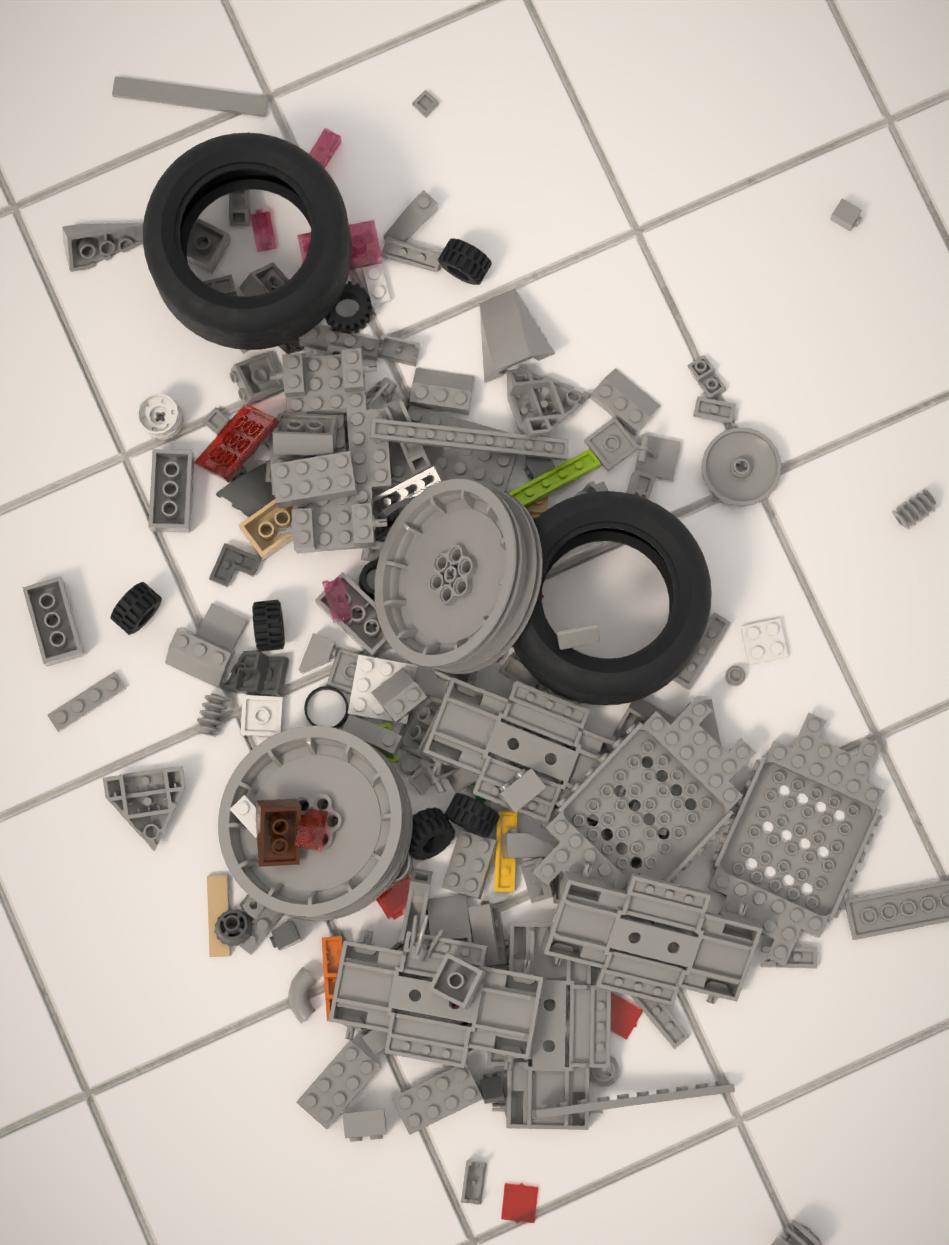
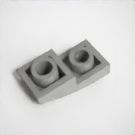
M704 355L688 365L690 372L707 398L714 399L726 391L725 385L716 375L715 369Z

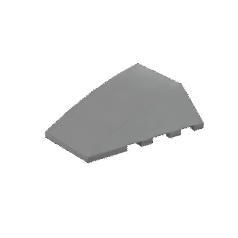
M516 289L480 303L485 383L503 376V370L531 358L540 361L556 354L549 345L545 335L539 329L535 319L529 313L528 308Z

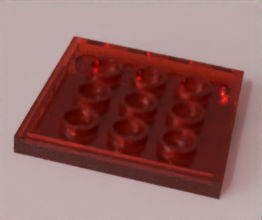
M245 403L194 463L199 468L229 482L278 426L280 421L274 416Z

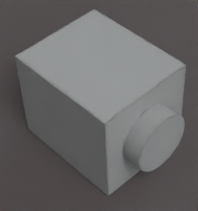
M842 198L832 213L830 220L851 231L853 226L857 228L862 219L860 216L862 209Z

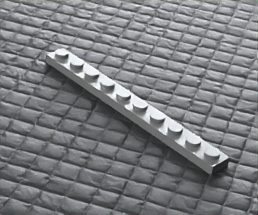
M371 419V440L564 461L568 459V439Z
M726 1080L715 1082V1086L708 1087L707 1083L696 1084V1089L688 1090V1086L676 1087L675 1092H669L668 1088L656 1090L657 1094L649 1095V1091L636 1092L637 1097L630 1098L629 1094L617 1095L615 1100H610L609 1096L599 1097L597 1102L590 1103L589 1099L577 1100L578 1105H570V1102L557 1103L558 1107L550 1108V1104L537 1106L538 1110L532 1111V1117L537 1119L735 1092L734 1084H727Z

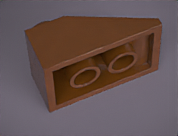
M297 799L256 800V834L259 867L300 865L301 805Z

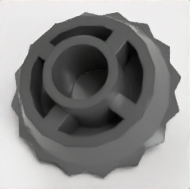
M230 909L227 912H223L217 918L214 932L222 944H227L229 947L232 945L238 946L250 938V934L253 932V922L246 912L239 909Z

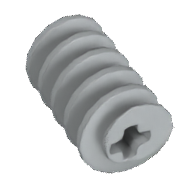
M925 488L922 490V493L916 494V498L911 497L909 499L910 503L905 501L903 507L898 506L897 512L892 510L898 523L908 530L910 529L909 522L916 525L915 518H918L920 521L923 520L922 513L928 517V509L933 512L936 511L934 506L936 501Z
M211 693V695L204 696L208 702L202 703V706L206 710L199 711V714L203 717L197 718V722L201 725H195L194 729L202 734L216 737L213 732H220L216 724L223 723L218 717H225L221 709L228 708L223 702H230V699Z

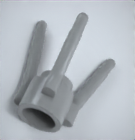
M387 377L379 381L375 387L366 393L367 399L377 391L375 396L368 402L367 410L380 395L384 398L388 396L386 404L389 403L393 394H396L394 390L397 385Z
M427 914L422 923L418 942H415L418 916L414 915L411 943L408 950L410 951V958L423 962L426 957L430 958L432 950L444 932L443 929H440L429 948L426 949L427 945L422 944L429 918Z

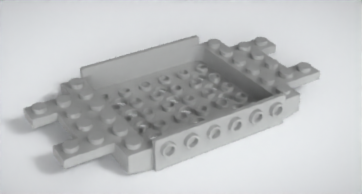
M698 696L671 724L657 711L653 712L643 723H632L625 731L627 734L622 739L619 737L612 744L613 749L609 753L605 752L598 759L600 763L595 768L591 767L584 774L586 778L581 783L578 781L570 789L572 792L569 796L562 797L556 804L558 806L554 810L556 815L543 829L558 844L536 866L532 873L544 885L548 886L560 872L563 875L565 871L583 873L585 863L588 862L594 865L590 876L604 880L607 887L626 891L632 873L674 883L678 878L676 876L680 870L685 871L691 865V858L694 855L699 856L705 850L704 844L708 840L712 842L718 836L717 830L721 826L726 827L732 821L730 816L734 812L730 809L743 795L729 780L756 752L742 738L728 752L723 749L699 725L712 709ZM645 756L650 757L653 761L650 768H645L642 765V759ZM658 771L666 772L667 779L665 782L657 780L656 774ZM675 784L679 785L682 789L679 796H674L671 793V787ZM621 785L625 788V795L623 797L615 795L614 789L616 786ZM633 799L640 803V808L637 811H632L629 808V802ZM687 799L695 800L696 807L694 810L686 808L685 802ZM646 814L654 816V823L652 825L644 823L643 818ZM589 815H595L598 818L596 826L588 825L587 817ZM660 828H666L669 831L667 839L659 838L658 831ZM604 829L612 831L613 836L609 841L604 840L601 836ZM619 843H624L627 846V852L623 855L618 854L616 851V846ZM633 857L641 859L642 865L640 868L635 869L631 866L630 862Z
M809 712L793 748L773 741L766 758L756 759L752 768L755 771L752 779L748 777L744 786L746 793L736 804L738 811L736 815H731L732 821L728 824L730 826L728 833H723L719 842L722 844L719 852L715 851L711 860L714 863L712 869L715 872L708 886L709 889L726 896L721 910L731 913L738 912L740 902L749 904L745 915L759 919L763 928L761 934L774 939L766 958L784 967L800 931L820 938L827 921L831 922L834 918H838L842 910L839 905L842 899L846 900L850 891L847 888L849 882H854L857 876L856 866L858 862H863L866 852L863 850L866 844L870 845L874 834L871 832L874 826L878 827L882 816L879 815L881 810L877 807L885 791L866 782L882 745L863 738L856 755H853L822 741L819 738L827 721ZM782 785L789 788V795L786 797L778 794V788ZM805 794L808 802L805 805H799L796 801L797 795ZM818 802L826 805V811L822 814L815 811V804ZM837 810L844 813L845 817L841 822H837L833 818V813ZM764 822L772 823L773 831L771 833L763 832L762 824ZM783 830L790 831L792 835L790 841L784 842L781 840L780 833ZM803 838L810 842V847L807 850L800 849L798 845L799 841ZM819 847L827 848L828 856L826 858H820L817 855ZM753 858L756 860L757 867L754 870H749L746 867L747 859ZM766 867H773L776 873L773 878H767L764 875ZM785 875L793 877L794 883L792 886L787 887L783 884L782 879ZM805 883L812 886V893L809 895H804L801 892V886Z

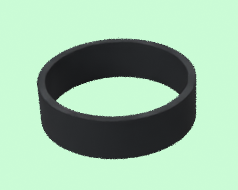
M322 686L314 689L306 698L304 705L307 720L312 726H317L308 717L307 706L310 698L319 691L332 690L339 693L346 703V712L343 719L337 725L332 726L336 729L339 728L348 716L349 706L346 697L340 690L331 686Z

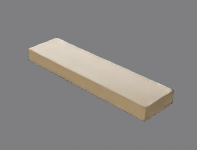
M228 875L207 876L210 957L230 956V947L227 944H222L214 932L217 918L223 912L229 911Z

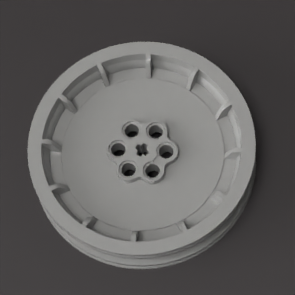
M450 479L436 483L410 501L393 523L384 541L377 564L374 591L376 613L381 630L390 646L401 657L411 663L434 668L442 672L467 674L491 665L512 647L532 615L541 585L542 549L539 534L531 515L522 503L512 495L467 479Z
M326 726L292 728L277 733L257 745L244 757L231 775L221 799L218 816V836L221 852L231 875L238 885L263 906L287 916L308 921H327L346 917L362 910L379 898L393 883L406 860L413 829L410 797L404 781L394 765L379 750L346 731ZM244 795L255 806L256 800L297 799L301 805L300 865L259 867L257 838L252 835L230 808ZM328 801V807L322 810V803ZM305 802H308V803H309L308 809H307L306 811H303V810H302L303 804H304ZM337 817L338 824L332 827L331 822ZM316 820H317V821H318V824H315V827H314V826H313V822H316ZM328 835V842L322 845L323 837ZM305 837H308V844L306 846H303V839Z

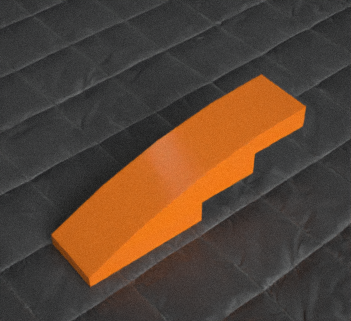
M342 936L322 937L327 1021H329L342 953Z

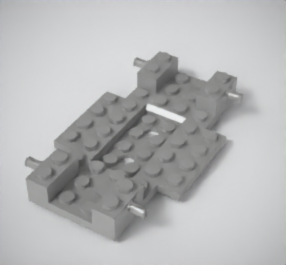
M361 348L343 349L341 354L314 357H303L302 353L282 355L283 366L281 372H269L270 381L282 379L287 402V413L337 415L334 454L346 452L344 415H347L349 451L353 459L358 495L293 506V509H291V526L279 527V536L291 534L294 550L297 554L376 547V527H387L388 524L387 518H374L372 489L392 487L389 441L370 439L371 419L387 420L384 408L367 410L365 372H377V364H364ZM273 431L270 433V466L276 463L311 458L310 455L289 454L283 456L274 454ZM271 471L272 496L275 497L273 477Z
M473 672L469 673L466 682L453 677L450 678L431 732L427 736L421 751V755L429 757L435 762L431 773L439 776L442 765H449L456 769L462 768L479 776L472 794L503 807H506V805L498 797V794L501 792L499 788L508 781L513 783L517 779L515 775L522 769L488 756L489 752L563 781L561 785L539 777L546 788L517 811L546 824L549 821L554 805L557 806L556 804L562 797H568L572 792L570 789L578 781L581 783L586 778L584 774L591 767L595 768L600 763L598 759L605 752L609 753L613 749L612 744L619 737L622 739L626 735L618 731L615 741L584 730L583 728L590 710L517 681H514L509 697L506 699L473 686L477 674H473ZM502 719L504 721H507L509 723H512L514 725H517L519 727H522L524 729H527L549 739L555 740L557 742L575 748V751L500 721ZM514 738L518 741L519 746L516 750H511L508 747L509 739ZM548 753L556 756L555 764L549 765L546 763L545 756ZM621 785L616 786L614 789L615 795L622 797L625 788ZM589 815L587 817L588 825L597 824L598 818L595 815Z
M588 862L585 863L583 873L565 871L559 888L561 897L551 927L547 926L541 943L543 953L555 957L554 965L558 964V966H561L562 960L566 959L598 967L600 970L595 982L596 987L674 1006L679 988L709 995L707 1002L710 1004H715L717 997L738 1001L763 929L759 919L745 915L749 906L748 903L740 902L738 912L731 913L720 910L719 914L706 912L711 897L710 892L632 873L626 891L607 887L604 880L590 876L594 865ZM627 914L671 925L674 927L694 931L695 933H697V935L694 936L690 935L688 932L682 933L674 931L668 927H658L655 925H651L648 922L643 923L632 920L628 917L623 918L621 917V915ZM631 933H639L640 939L638 941L631 942L629 940ZM672 942L679 944L678 950L674 952L667 949L668 945Z
M510 922V934L508 940H504L505 948L509 952V971H522L524 959L531 960L530 973L546 978L543 998L540 999L533 1038L535 1043L532 1054V1067L528 1066V1059H514L513 1071L507 1070V1098L505 1103H492V1107H500L492 1108V1112H505L506 1128L589 1130L590 1113L603 1114V1110L533 1119L532 1111L538 1110L537 1106L550 1104V1108L558 1107L557 1103L570 1102V1105H578L577 1100L589 1099V1069L610 1068L611 990L591 985L590 965L566 959L562 960L561 966H558V964L554 965L555 957L543 953L541 943L547 926L551 927L552 923ZM566 985H570L569 1067H565ZM545 1000H554L556 1004L554 1010L547 1011L544 1008ZM551 1040L554 1042L555 1049L552 1052H546L543 1049L545 1041ZM487 1052V1066H505V1056Z
M365 930L363 942H343L329 1022L340 1023L347 1027L345 1039L353 1040L355 1028L387 1032L388 1036L384 1052L386 1054L466 1068L469 1048L502 1054L506 1057L504 1069L513 1071L514 1059H532L535 1039H533L546 978L530 973L531 960L524 959L523 969L519 972L485 967L488 946L440 937L431 952L430 958L426 957L423 962L409 957L410 951L408 950L412 934L409 931L406 934L403 951L377 947L371 944L374 932ZM416 933L415 942H418L420 933ZM424 934L422 944L427 945L426 949L429 948L436 936ZM446 953H450L485 971L486 974L469 1008L459 1007L458 1009H452L449 1000L428 990L431 984L430 981L399 976L400 972L434 978ZM412 990H418L421 993L419 1001L414 1002L410 999V992ZM393 1008L472 1023V1026L468 1027L393 1013Z

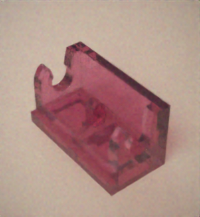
M324 128L309 154L326 168L342 142L341 136Z
M335 578L333 581H322L333 622L336 623L353 618L342 579Z

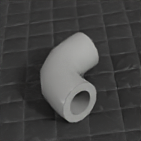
M304 967L292 979L288 992L290 1009L301 1024L316 1011L309 1002L308 994L310 988L317 980Z

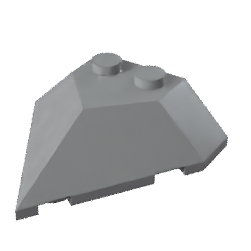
M527 368L507 370V399L519 432L528 436L549 434L591 396V393L586 391L581 393L574 390L573 386L545 375L544 377L532 373V370Z
M183 766L104 777L105 798L155 852L186 787Z

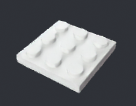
M358 655L348 714L394 723L371 692L402 668L415 681L418 665ZM409 714L398 723L407 725Z

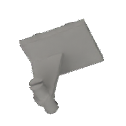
M642 434L640 445L637 448L638 456L635 471L639 470L657 478L673 481L681 442Z
M442 765V770L445 774L441 776L431 773L433 766L425 770L431 779V785L435 786L439 795L446 792L441 783L443 779L447 778L455 793H459L475 783L479 776L462 768L456 769L449 765Z

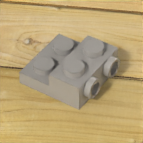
M269 352L236 363L231 368V381L237 383L239 387L238 395L242 401L245 400L246 404L262 400L267 395L284 389L282 379L270 381L269 372H278Z

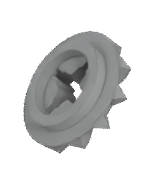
M610 1055V1068H607V1071L611 1076L603 1074L598 1078L600 1070L598 1068H590L589 1079L594 1084L602 1087L613 1084L620 1073L617 1060Z

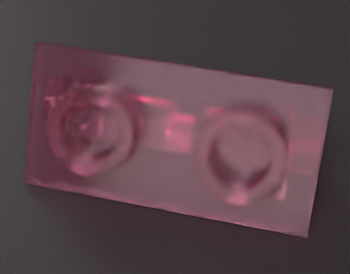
M263 209L256 210V214H250L257 252L277 249L270 212H263Z

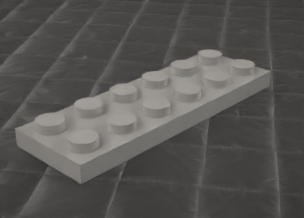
M949 880L844 900L852 940L949 922Z

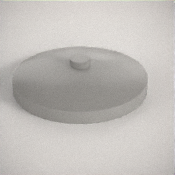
M733 428L717 435L707 446L702 459V476L708 490L718 500L737 507L751 506L766 499L777 486L781 475V459L773 442L761 432L750 428Z

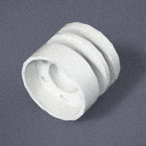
M155 393L143 398L137 409L139 424L154 439H171L182 429L184 422L183 413L175 401L166 394ZM163 416L165 421L162 422L159 417Z

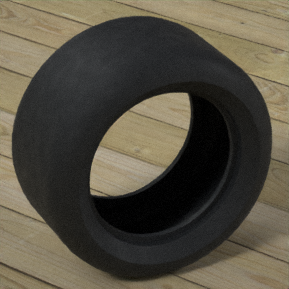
M250 132L232 133L211 138L187 150L166 169L158 180L144 215L143 248L145 259L162 300L175 318L187 329L201 338L220 346L242 350H261L277 347L298 339L317 326L329 314L341 296L348 279L352 258V241L347 211L337 185L326 169L309 153L291 142L275 136ZM252 189L272 192L287 199L300 210L311 227L308 253L301 267L290 280L268 293L242 297L219 292L206 285L194 274L187 260L188 240L197 218L211 203L229 193Z
M599 491L580 494L561 501L543 512L534 520L542 549L540 590L526 627L512 645L524 667L533 677L553 692L565 698L591 705L606 706L630 703L645 698L668 685L686 667L694 655L705 632L711 609L712 591L708 566L703 552L691 532L678 518L659 504L624 492ZM609 541L630 546L650 559L664 579L669 596L667 623L655 640L633 654L619 658H598L583 654L573 648L561 650L557 634L546 618L542 605L541 590L547 574L563 555L587 543Z

